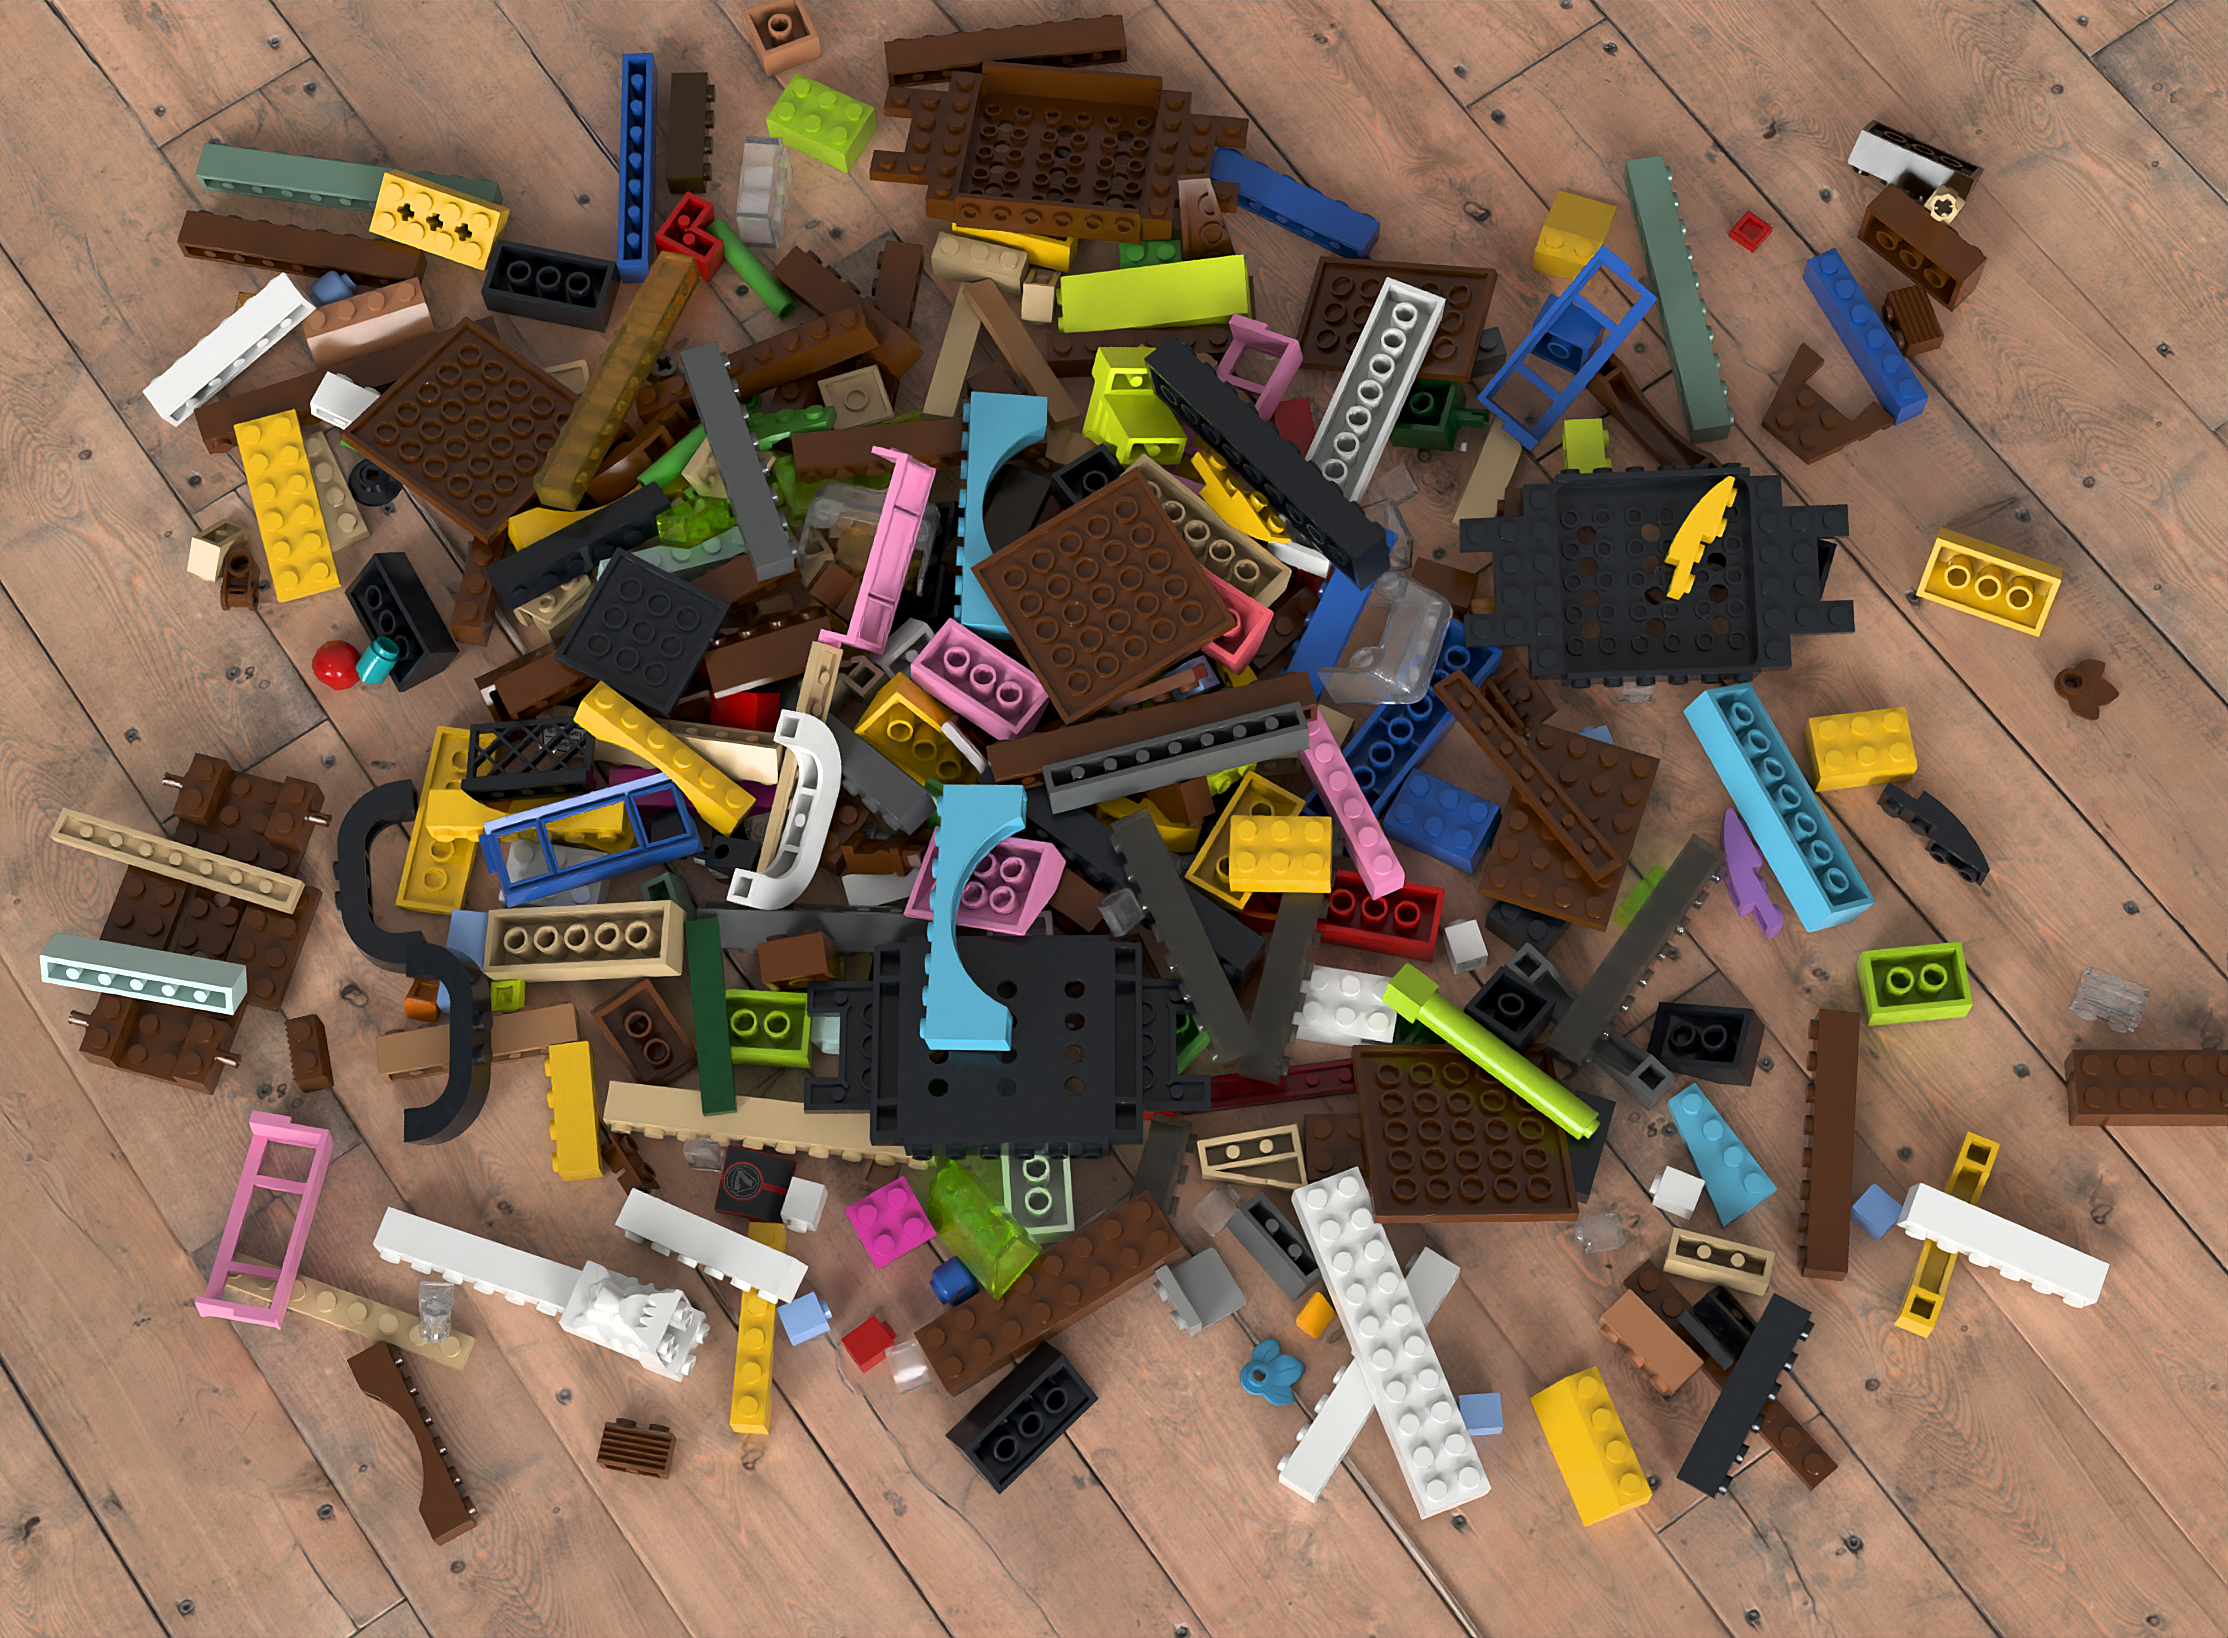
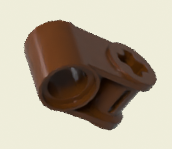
M234 549L225 558L223 583L220 590V602L224 611H229L231 607L249 608L250 611H256L258 608L260 568L246 549ZM248 563L246 569L237 571L240 565Z

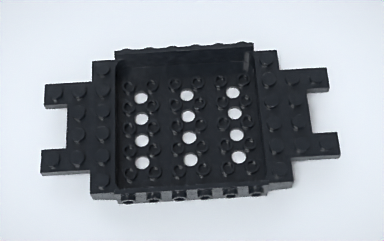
M1741 463L1722 464V468L1709 469L1708 464L1690 465L1689 469L1677 470L1675 465L1659 466L1657 471H1644L1642 466L1627 467L1625 472H1612V468L1607 467L1593 469V473H1580L1579 469L1561 470L1560 474L1555 475L1550 484L1522 485L1520 489L1521 516L1459 519L1460 553L1492 552L1495 613L1464 614V647L1528 646L1529 680H1561V686L1571 685L1572 689L1590 688L1591 685L1604 684L1605 688L1622 687L1623 683H1636V686L1640 687L1654 686L1656 682H1668L1669 685L1688 684V681H1701V684L1720 683L1721 680L1733 679L1734 683L1752 682L1761 672L1788 670L1792 667L1790 636L1853 634L1855 632L1853 600L1821 601L1817 539H1842L1849 537L1848 505L1783 507L1781 475L1749 476L1750 467H1741ZM1728 476L1734 477L1735 480L1732 487L1737 489V493L1732 506H1726L1722 516L1727 519L1723 536L1719 539H1714L1711 544L1700 541V544L1705 545L1700 562H1693L1690 574L1695 575L1689 594L1684 592L1679 600L1667 597L1666 595L1676 566L1665 563L1664 560L1678 530L1693 508L1712 488ZM1647 524L1657 526L1660 532L1659 538L1653 542L1646 541L1641 534L1643 526ZM1588 526L1594 530L1596 537L1592 543L1583 544L1578 540L1577 532L1581 527ZM1713 553L1721 554L1725 558V567L1720 571L1712 570L1707 563L1709 555ZM1652 555L1660 559V571L1649 573L1644 569L1643 560L1647 556ZM1584 558L1593 559L1597 564L1596 573L1590 576L1582 574L1579 570V562ZM1714 585L1723 586L1727 591L1726 600L1720 603L1714 602L1709 596L1710 588ZM1656 587L1661 590L1663 600L1660 604L1651 605L1646 601L1645 591L1648 588ZM1585 590L1595 591L1599 597L1598 604L1594 607L1584 606L1580 600L1581 593ZM1721 616L1728 621L1729 629L1725 634H1716L1711 629L1713 618ZM1659 619L1663 622L1665 631L1661 636L1654 637L1647 632L1646 625L1649 620ZM1588 621L1596 622L1600 627V635L1595 639L1586 638L1582 633L1584 623Z
M1108 935L956 936L960 959L966 973L986 995L1006 1006L1010 1014L1017 1020V1025L1012 1030L1011 1047L1015 1049L1017 1056L1013 1062L1008 1064L998 1060L997 1053L999 1050H947L949 1057L946 1062L935 1064L929 1059L932 1049L928 1047L925 1039L920 1036L921 1018H926L927 1006L923 1005L922 1000L923 987L929 984V974L925 972V956L927 953H931L932 942L928 941L927 936H907V942L874 945L873 981H807V1016L840 1017L838 1077L805 1078L804 1113L870 1114L871 1145L904 1146L906 1156H912L914 1160L927 1161L931 1160L932 1156H946V1159L954 1161L964 1160L966 1156H980L983 1160H998L1000 1156H1014L1018 1160H1031L1034 1158V1155H1048V1158L1053 1160H1064L1068 1158V1155H1082L1084 1159L1096 1160L1101 1159L1102 1155H1109V1145L1143 1144V1112L1211 1111V1075H1177L1176 1015L1210 1014V978L1143 979L1142 943L1109 941ZM1074 981L1080 982L1085 988L1084 994L1075 999L1068 997L1065 993L1066 986ZM1004 982H1011L1016 985L1017 993L1010 999H1004L999 996L997 992L998 987ZM1070 1014H1079L1084 1018L1085 1023L1080 1030L1072 1031L1066 1027L1065 1019ZM1071 1046H1079L1084 1050V1058L1078 1063H1071L1065 1058L1066 1050ZM1073 1078L1080 1079L1085 1085L1084 1091L1077 1096L1069 1095L1064 1088L1066 1082ZM936 1079H942L948 1084L947 1093L940 1097L933 1096L928 1090L930 1083ZM1003 1079H1011L1017 1086L1016 1091L1010 1096H1002L997 1092V1084Z

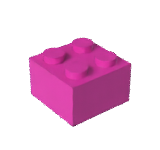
M904 1175L844 1209V1214L876 1271L936 1238L937 1235Z

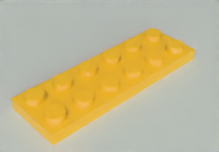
M293 409L233 425L278 601L283 603L342 587L296 410Z
M437 726L395 903L398 909L452 916L453 910H463L478 842L467 838H455L453 841L437 840L430 835L426 828L429 789L461 790V780L466 779L470 738V730ZM493 733L480 734L479 747L485 750L497 737ZM500 747L490 755L496 763ZM486 759L477 768L476 777L486 776L495 766Z

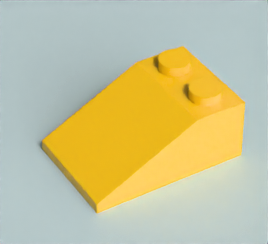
M1559 190L1535 248L1532 270L1573 281L1602 245L1605 246L1617 206ZM1594 275L1586 285L1591 286Z

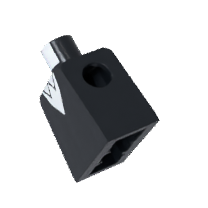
M717 835L713 838L710 847L703 846V852L694 854V863L705 866L716 881L731 886L735 868L751 872L757 871L762 845L756 841Z

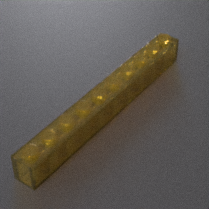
M661 250L656 261L651 264L649 274L644 283L639 286L637 296L631 307L627 308L624 319L618 330L613 333L611 343L606 352L601 355L599 365L593 376L587 380L582 396L575 402L571 416L567 423L562 426L560 436L555 445L548 451L547 459L541 470L534 477L533 486L541 504L571 511L576 510L701 279L695 257Z

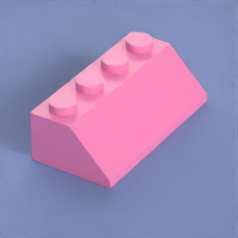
M952 618L947 620L911 663V681L998 740L1006 739L1011 741L1032 733L1050 702L1049 696L1035 673Z

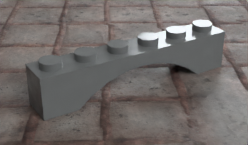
M1529 942L1505 963L1504 968L1557 1000L1551 1022L1648 1111L1672 1088L1676 1076L1652 1054L1625 1039L1599 1018L1569 987L1553 964Z

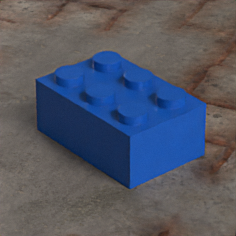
M1412 767L1383 820L1385 836L1473 876L1502 820L1501 807Z

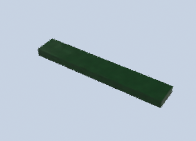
M718 917L685 921L702 1112L704 1117L736 1113L738 1110Z

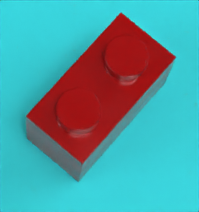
M713 688L711 689L710 725L761 732H776L779 721L780 693L748 689L716 699Z

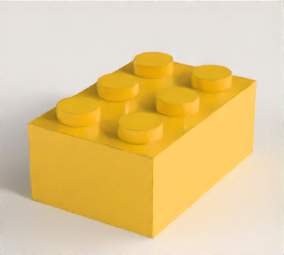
M1905 706L1808 718L1803 731L1815 792L1887 784L1889 782L1911 781L1918 767Z
M1231 815L1229 883L1231 891L1331 893L1332 817Z

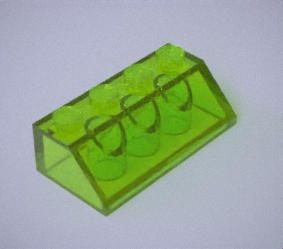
M949 1160L929 1183L927 1218L932 1227L993 1298L999 1300L1043 1248L980 1178L959 1162Z

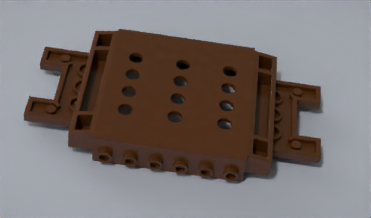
M983 61L982 73L952 71L948 92L888 86L884 104V116L910 118L912 120L905 152L874 150L869 176L870 180L928 185L925 198L926 216L956 223V227L1140 244V240L1171 239L1176 208H1179L1177 176L1209 173L1211 178L1215 146L1246 149L1249 119L1192 114V92L1162 90L1163 78L1161 76ZM1005 123L1014 126L1009 132L1001 131L998 127ZM1062 129L1074 131L1070 137H1062L1058 134ZM1129 134L1134 139L1131 142L1125 143L1121 142L1118 137ZM1002 144L1010 147L1005 153H999L994 150L996 146ZM1059 150H1066L1071 153L1067 158H1058L1054 155ZM1124 155L1128 156L1131 160L1128 163L1120 164L1114 159L1117 156ZM994 166L1006 168L1002 174H994L990 171ZM1061 171L1067 176L1061 180H1056L1050 175L1053 172ZM1123 177L1127 181L1123 185H1115L1111 182V179ZM1211 180L1221 212L1236 214L1240 183ZM991 187H997L1002 190L996 196L988 195L985 191ZM1050 193H1059L1063 196L1059 201H1050L1046 198ZM1118 198L1124 203L1119 207H1112L1107 204V201Z

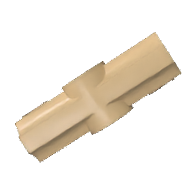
M1941 183L1924 204V207L1931 211L1933 218L1938 221L1943 220L1949 224L1965 205L1966 201L1958 196L1959 193L1952 187L1947 188Z

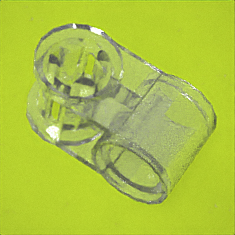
M420 1281L419 1333L428 1342H442L450 1335L451 1312H453L454 1282Z

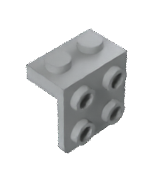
M1214 1248L1202 1251L1172 1270L1167 1265H1164L1154 1271L1155 1283L1152 1284L1154 1290L1162 1302L1168 1301L1173 1309L1170 1315L1180 1331L1185 1329L1190 1338L1244 1307L1246 1304L1244 1294Z

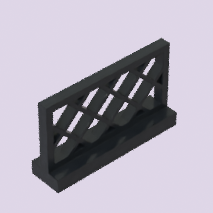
M575 716L473 724L470 726L466 779L461 780V790L479 803L584 795L596 791L597 781L593 778L596 737L586 730V733L575 742L568 735L579 725L573 720ZM546 728H555L558 733L546 745L537 738ZM524 730L528 735L514 748L507 739L515 731ZM493 733L497 738L485 750L479 747L480 734ZM566 738L573 746L559 758L552 750ZM535 741L542 749L528 761L521 752ZM504 743L511 752L497 764L490 755ZM580 751L585 756L584 768L570 769L566 763ZM547 754L557 761L547 771H539L535 768ZM518 756L525 765L517 773L508 774L504 769ZM486 759L495 766L486 776L476 777L477 768Z

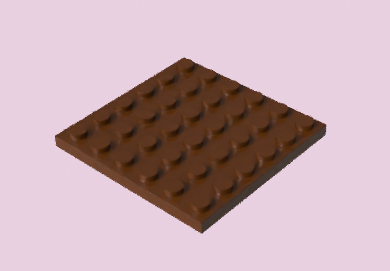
M466 316L341 432V440L482 542L489 545L508 526L510 517L521 514L611 425V418Z
M1138 466L970 568L1066 726L1078 724L1238 626Z
M1451 1044L1353 1045L1351 1056L1374 1223L1577 1221L1579 1208L1566 1133L1562 1127ZM1532 1044L1523 1057L1556 1081L1550 1044Z

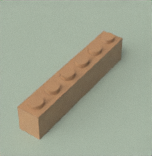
M556 1001L550 1003L549 1007L539 1009L530 1006L517 1009L516 1013L504 1015L500 1012H492L491 1048L493 1059L491 1066L549 1056L550 1045L582 1041L579 1014L574 1003ZM428 1023L420 1025L417 1030L393 1029L385 1032V1035L376 1036L379 1071L387 1084L449 1073L450 1024L438 1026L437 1024Z

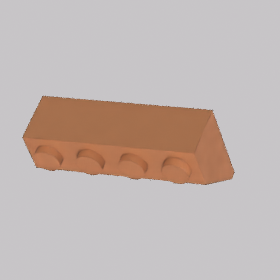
M418 277L318 307L301 321L317 370L437 333Z

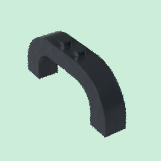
M411 779L380 785L364 794L353 804L341 824L337 840L338 861L333 862L334 876L336 880H339L340 891L335 892V903L337 910L341 911L342 920L348 935L367 960L384 970L400 974H406V944L428 943L421 930L390 933L375 925L370 850L375 838L387 827L398 823L415 821L418 810V792Z
M432 943L406 944V977L422 981L440 980L445 985L450 998V1061L447 1086L439 1099L431 1105L404 1109V1142L424 1146L441 1144L458 1137L472 1125L480 1114L487 1099L491 1080V1062L493 1059L491 1029L493 1027V1017L488 982L481 968L473 959L465 953Z

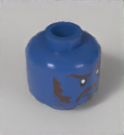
M956 1255L933 1270V1280L929 1283L943 1305L949 1303L956 1307L979 1292L980 1285L977 1279L982 1277V1274L972 1259L965 1262L962 1257Z

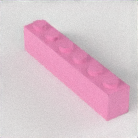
M1317 707V720L1307 722L1310 749L1296 753L1326 811L1332 817V822L1374 901L1403 888L1405 873Z

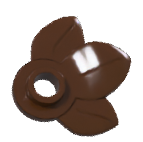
M2094 659L2083 660L2075 668L2064 669L2059 672L2054 680V688L2057 694L2068 700L2071 710L2076 715L2087 720H2097L2099 718L2098 706L2107 705L2119 696L2116 688L2101 678L2105 669L2104 662ZM2065 682L2073 683L2075 689L2068 688Z

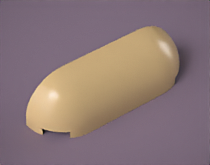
M1497 415L1491 423L1486 439L1481 442L1454 507L1453 518L1450 523L1459 526V519L1492 518L1497 513V500L1503 499L1505 488L1509 484L1520 457L1521 443L1501 428L1505 422Z

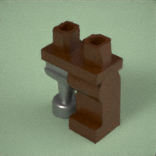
M925 820L910 836L901 828H898L896 831H884L880 825H866L863 831H854L841 845L849 874L890 875L896 872L897 877H906L914 868H921L934 828H928L927 821Z

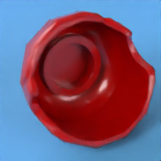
M344 640L327 641L317 649L312 659V669L318 680L327 684L333 690L340 691L352 687L360 680L356 671V664L362 655L353 645Z

